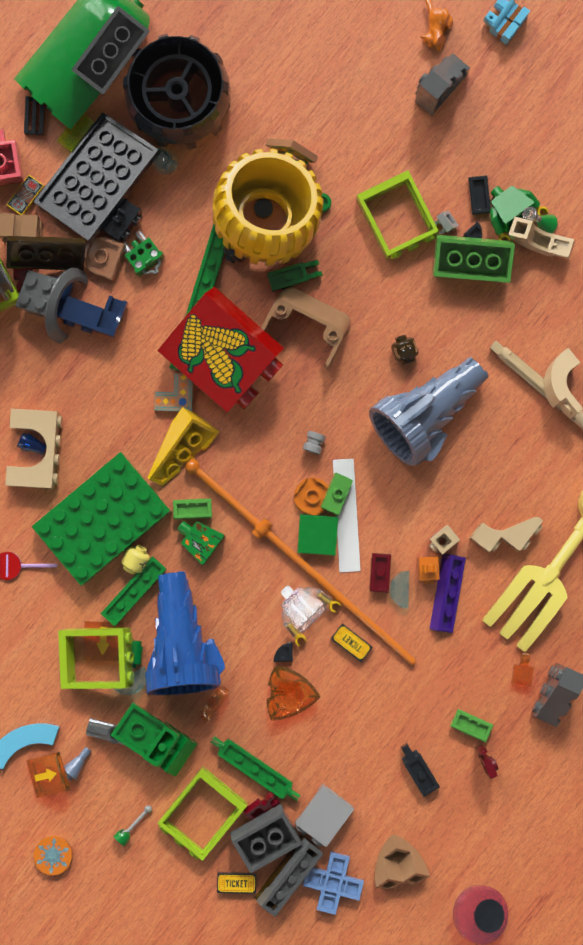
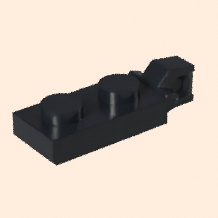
M407 743L402 745L401 749L405 754L402 758L403 763L423 797L440 788L417 749L412 752Z

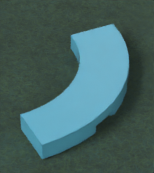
M35 723L9 732L0 739V769H4L10 757L22 747L36 743L54 745L60 726Z

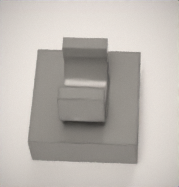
M449 211L440 213L437 216L438 220L434 222L436 226L439 224L443 226L439 234L453 231L459 227Z

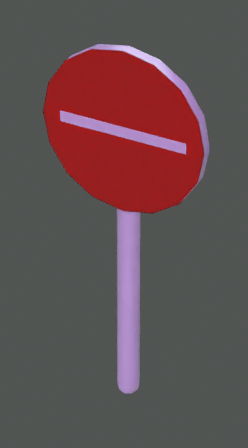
M8 551L0 553V578L3 580L14 579L20 573L21 568H56L58 566L57 564H21L20 558L15 553Z

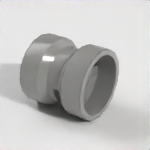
M308 431L306 436L308 442L304 443L302 449L320 455L322 451L320 445L325 442L326 436Z

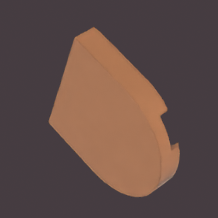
M98 237L92 243L88 242L85 246L84 259L87 269L96 275L114 281L126 245L106 237Z

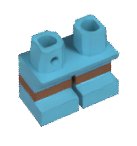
M497 0L494 8L501 13L497 16L489 11L483 21L490 27L489 32L507 45L527 19L530 10L526 7H520L514 0Z

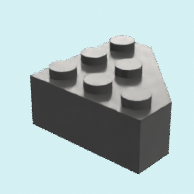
M453 53L449 57L446 56L439 65H435L431 69L429 74L424 73L419 79L418 90L415 93V102L432 116L467 76L470 67Z
M555 663L548 671L547 676H549L547 683H544L540 689V694L542 695L539 701H535L532 707V712H534L532 716L557 727L560 723L558 718L566 715L572 706L569 702L577 699L583 689V674Z

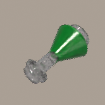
M527 207L523 211V218L536 222L539 229L551 234L556 232L558 220L555 215L540 216L534 207Z

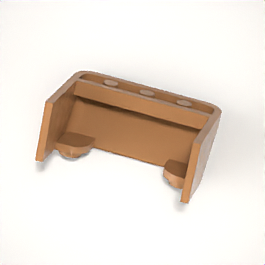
M293 287L283 289L272 305L261 328L266 332L273 318L284 320L290 315L292 309L327 326L323 338L328 345L333 347L325 363V368L328 369L350 327L349 316Z

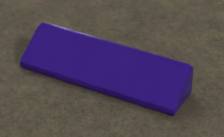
M450 554L442 555L439 571L440 580L437 582L430 629L453 633L466 561L465 557Z

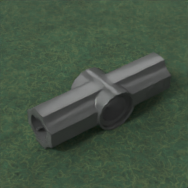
M90 718L86 735L108 740L111 743L122 744L110 736L112 729H115L117 724Z

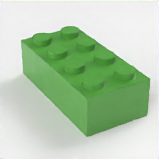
M436 235L433 276L510 283L515 244L513 241Z

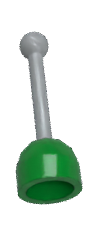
M150 805L145 806L143 813L127 830L121 829L113 837L125 847L130 840V831L147 813L152 811V807Z

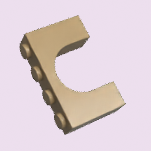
M11 409L10 428L39 432L46 441L47 450L43 460L33 467L7 466L6 486L55 489V485H58L56 466H59L60 455L57 454V447L61 446V435H58L59 428H62L63 422L59 412Z

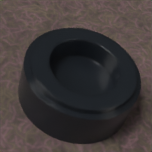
M260 199L254 205V212L257 217L266 219L272 215L273 205L268 199Z

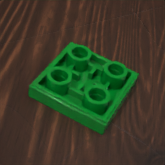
M300 514L297 553L336 555L338 517Z

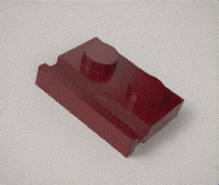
M483 745L475 747L476 751L480 754L479 759L485 773L490 779L497 777L496 771L499 768L495 759L486 754L488 751Z

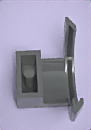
M70 268L57 279L28 270L15 306L25 312L41 317L45 316V328L48 336L53 341L61 344L68 338L69 334L63 332L57 322L59 300L66 287L72 282L78 281L87 285V275L78 268Z

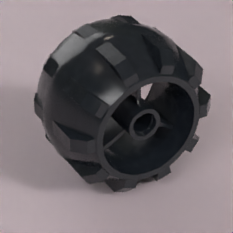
M168 34L158 36L159 39L149 43L143 49L138 48L132 55L133 61L127 75L123 78L126 106L137 129L154 138L157 146L165 149L168 144H186L188 150L197 148V140L206 137L209 133L217 135L222 129L221 121L227 108H230L231 105L229 77L219 54L214 53L209 47L201 43L200 38L192 35L189 37L168 36ZM178 70L184 71L181 77L171 78L165 87L151 88L164 74ZM194 74L200 76L208 88L206 100L196 113L190 106L191 97L188 88ZM168 101L174 111H186L189 117L182 119L164 117L156 112L149 102Z

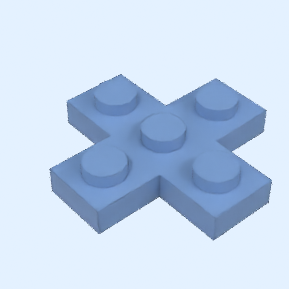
M331 851L326 870L313 867L303 880V886L321 891L317 910L336 915L340 896L355 900L360 899L364 880L346 875L350 856Z

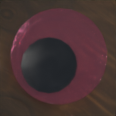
M474 885L468 887L458 896L454 905L453 920L455 927L460 935L470 942L487 944L495 941L504 932L508 922V907L505 899L496 889L489 886Z

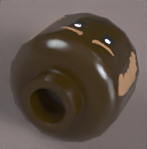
M406 335L396 337V342L391 345L395 360L402 364L415 361L419 352L414 338L406 337Z

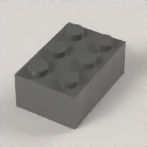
M281 804L230 832L231 840L250 873L302 845L298 832Z

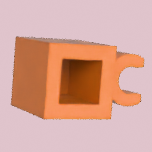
M438 556L417 558L419 581H423L424 584H435V580H440Z

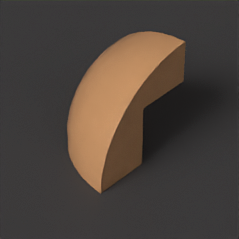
M394 834L389 837L377 858L375 867L376 888L393 889L397 888L399 884L404 883L413 885L430 877L424 860L409 842Z

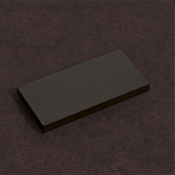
M7 236L6 267L11 269L44 270L78 268L84 271L86 239Z

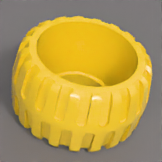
M262 149L254 150L252 155L249 156L248 153H245L238 157L237 162L232 161L222 174L213 195V223L215 224L217 236L223 238V245L228 250L232 248L235 251L236 257L240 259L246 257L250 259L249 263L256 265L259 261L265 262V266H272L275 261L283 264L288 262L291 257L296 258L310 244L321 222L323 209L322 189L320 184L316 183L317 177L312 170L307 171V165L302 160L295 161L293 155L287 152L285 155L278 154L276 149H269V152L263 153ZM254 199H270L283 208L287 221L281 230L262 229L244 219L243 208Z

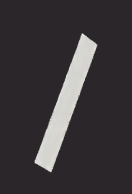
M354 459L333 460V473L337 472L353 480L340 514L336 515L338 517L339 571H361Z

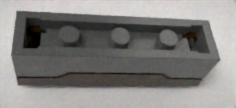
M303 835L300 837L302 845L288 852L254 897L263 909L275 917L323 855L317 845Z

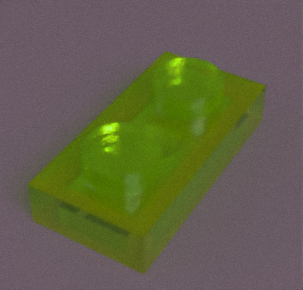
M83 114L71 130L66 127L56 140L57 143L69 152H72L94 124V121Z

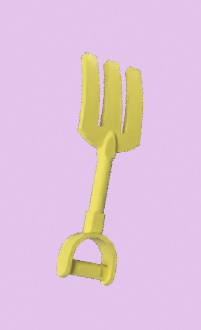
M583 491L578 499V508L582 517L551 564L547 565L546 568L533 565L523 566L482 620L491 627L529 581L533 580V585L500 630V634L509 639L548 592L552 594L531 626L517 643V647L524 652L537 639L568 598L558 576L563 566L583 540Z

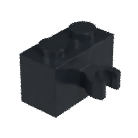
M125 199L103 227L102 232L117 242L122 243L123 240L126 241L131 235L130 230L134 225L137 226L142 219L141 209Z

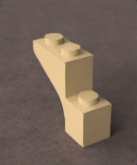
M533 517L505 530H495L484 523H480L469 539L486 552L495 551L501 543L499 541L500 538L516 551L525 550L531 542L529 540L533 534L537 535L543 527L540 525L543 520L539 517Z

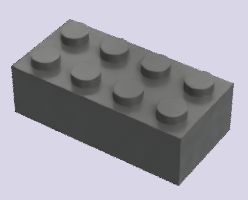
M117 6L72 68V71L104 95L150 31L121 7Z

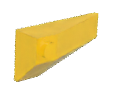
M182 407L170 425L147 478L163 486L180 472V467L190 459H195L193 456L200 450H206L219 433V430L196 413Z

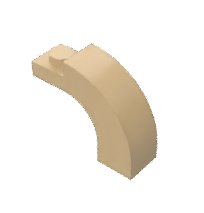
M514 217L509 232L510 238L517 244L550 257L557 256L570 259L575 244L574 239L548 233L536 227L533 221Z
M568 348L547 368L544 376V391L552 408L559 405L562 412L572 419L583 408L567 387L568 373L580 364V361Z

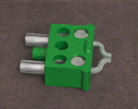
M138 231L139 234L136 233V236L141 243L139 244L136 240L131 242L132 250L126 242H123L126 245L124 250L126 253L125 257L135 269L137 276L150 273L155 275L159 272L158 268L165 256L149 237L146 238L141 231ZM157 264V266L155 267V271H154V270L148 271L149 269H151L153 266H155V265Z

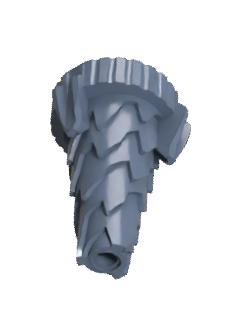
M469 357L457 367L446 371L437 379L433 377L423 386L415 387L409 393L384 397L369 410L372 425L388 449L405 464L414 466L423 460L432 461L448 437L446 433L442 432L441 428L454 419L453 415L465 406V402L477 392L476 389L489 377L488 373L472 357Z

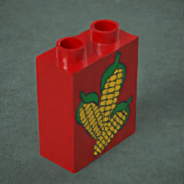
M213 287L200 298L157 351L221 408L228 412L236 403L245 410L259 392L252 385L260 376L269 382L282 368L283 364L276 357L284 348L216 287Z

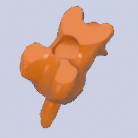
M425 0L429 12V31L420 38L429 48L436 46L437 51H441L445 42L444 31L452 28L453 18L446 8H433L431 0Z

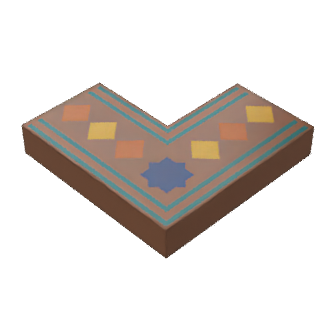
M267 139L265 144L271 149L278 150L277 153L285 154L287 152L302 161L316 163L318 158L316 154L294 140Z
M174 373V392L154 391V411L179 412L182 407L192 411L193 382L183 373Z

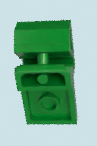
M132 702L110 735L141 755L143 759L155 767H161L165 772L175 777L198 744L186 734L166 721H161L134 702Z

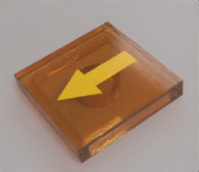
M85 621L84 628H124V622H119L114 627L110 622ZM118 635L84 636L83 660L119 661Z
M60 752L26 760L37 798L70 790Z

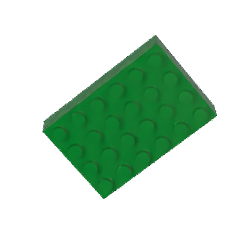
M119 452L31 527L81 586H84L172 511L122 452Z

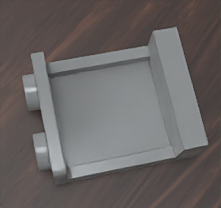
M322 783L307 807L296 818V829L304 835L308 833L312 836L311 840L318 846L324 845L327 847L350 816L354 807Z

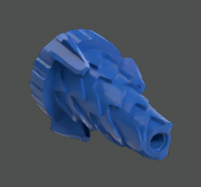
M179 571L159 575L158 618H155L157 636L154 638V649L147 672L145 673L147 694L164 696L183 695L218 688L219 684H221L220 674L225 669V664L214 639H209L203 643L201 625L198 626L196 605H193L192 592L189 588L185 572Z

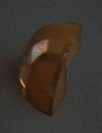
M274 667L268 681V686L271 687V696L266 699L271 721L297 715L308 709L320 698L315 687L301 674L286 667Z

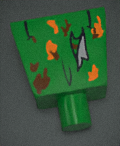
M183 521L177 528V531L185 536L181 544L202 565L206 563L225 537L224 534L198 521L193 527Z

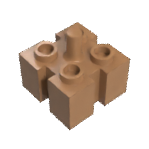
M0 213V239H2L6 246L7 236L43 237L44 223L38 215Z

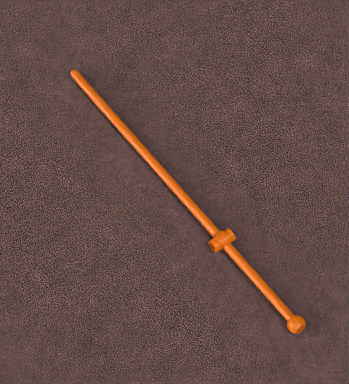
M189 460L185 465L186 471L190 474L195 473L255 527L252 533L261 540L263 536L267 537L410 665L416 663L415 658L270 530L273 524L268 519L264 518L262 521H259L199 468L200 464L197 460Z

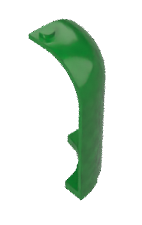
M77 0L16 75L14 80L23 89L28 90L31 96L42 106L46 103L48 105L46 108L52 112L51 114L71 130L100 94L98 90L74 73L72 68L117 6L121 7L148 29L150 17L142 9L144 5L139 0Z

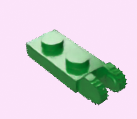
M319 261L302 262L268 272L267 276L272 292L309 282V280L323 276L322 271H316L308 275L306 273V269L318 266Z

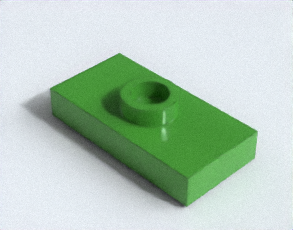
M337 472L334 473L320 508L338 516L353 480Z
M212 499L173 500V518H212Z
M457 709L450 727L486 743L493 724Z

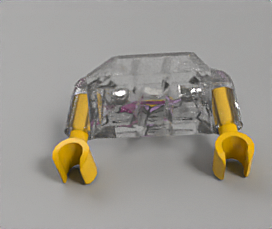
M286 586L281 591V595L286 599L281 604L283 608L281 613L283 625L290 635L295 637L297 646H301L297 641L300 637L304 638L307 642L306 636L303 633L328 608L330 611L336 612L332 609V605L336 603L341 607L338 601H332V598L321 589L312 587L303 589L300 586L294 591L290 586Z

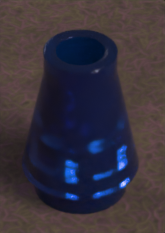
M22 433L17 447L21 448V451L43 455L46 444L29 433Z

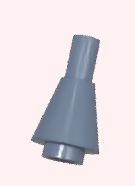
M85 747L79 756H76L61 768L64 770L62 775L70 781L73 778L77 780L85 759L92 751Z

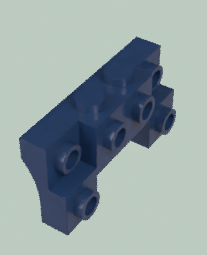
M73 282L69 284L59 300L57 318L63 320V324L74 327V325L82 327L81 330L92 334V331L115 338L120 322L123 320L128 302L115 299L109 295L106 306L103 309L72 298L71 294L75 284Z

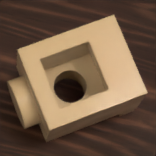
M446 525L429 539L431 542L429 547L435 554L439 552L442 555L460 539ZM441 537L446 540L444 545L439 543Z

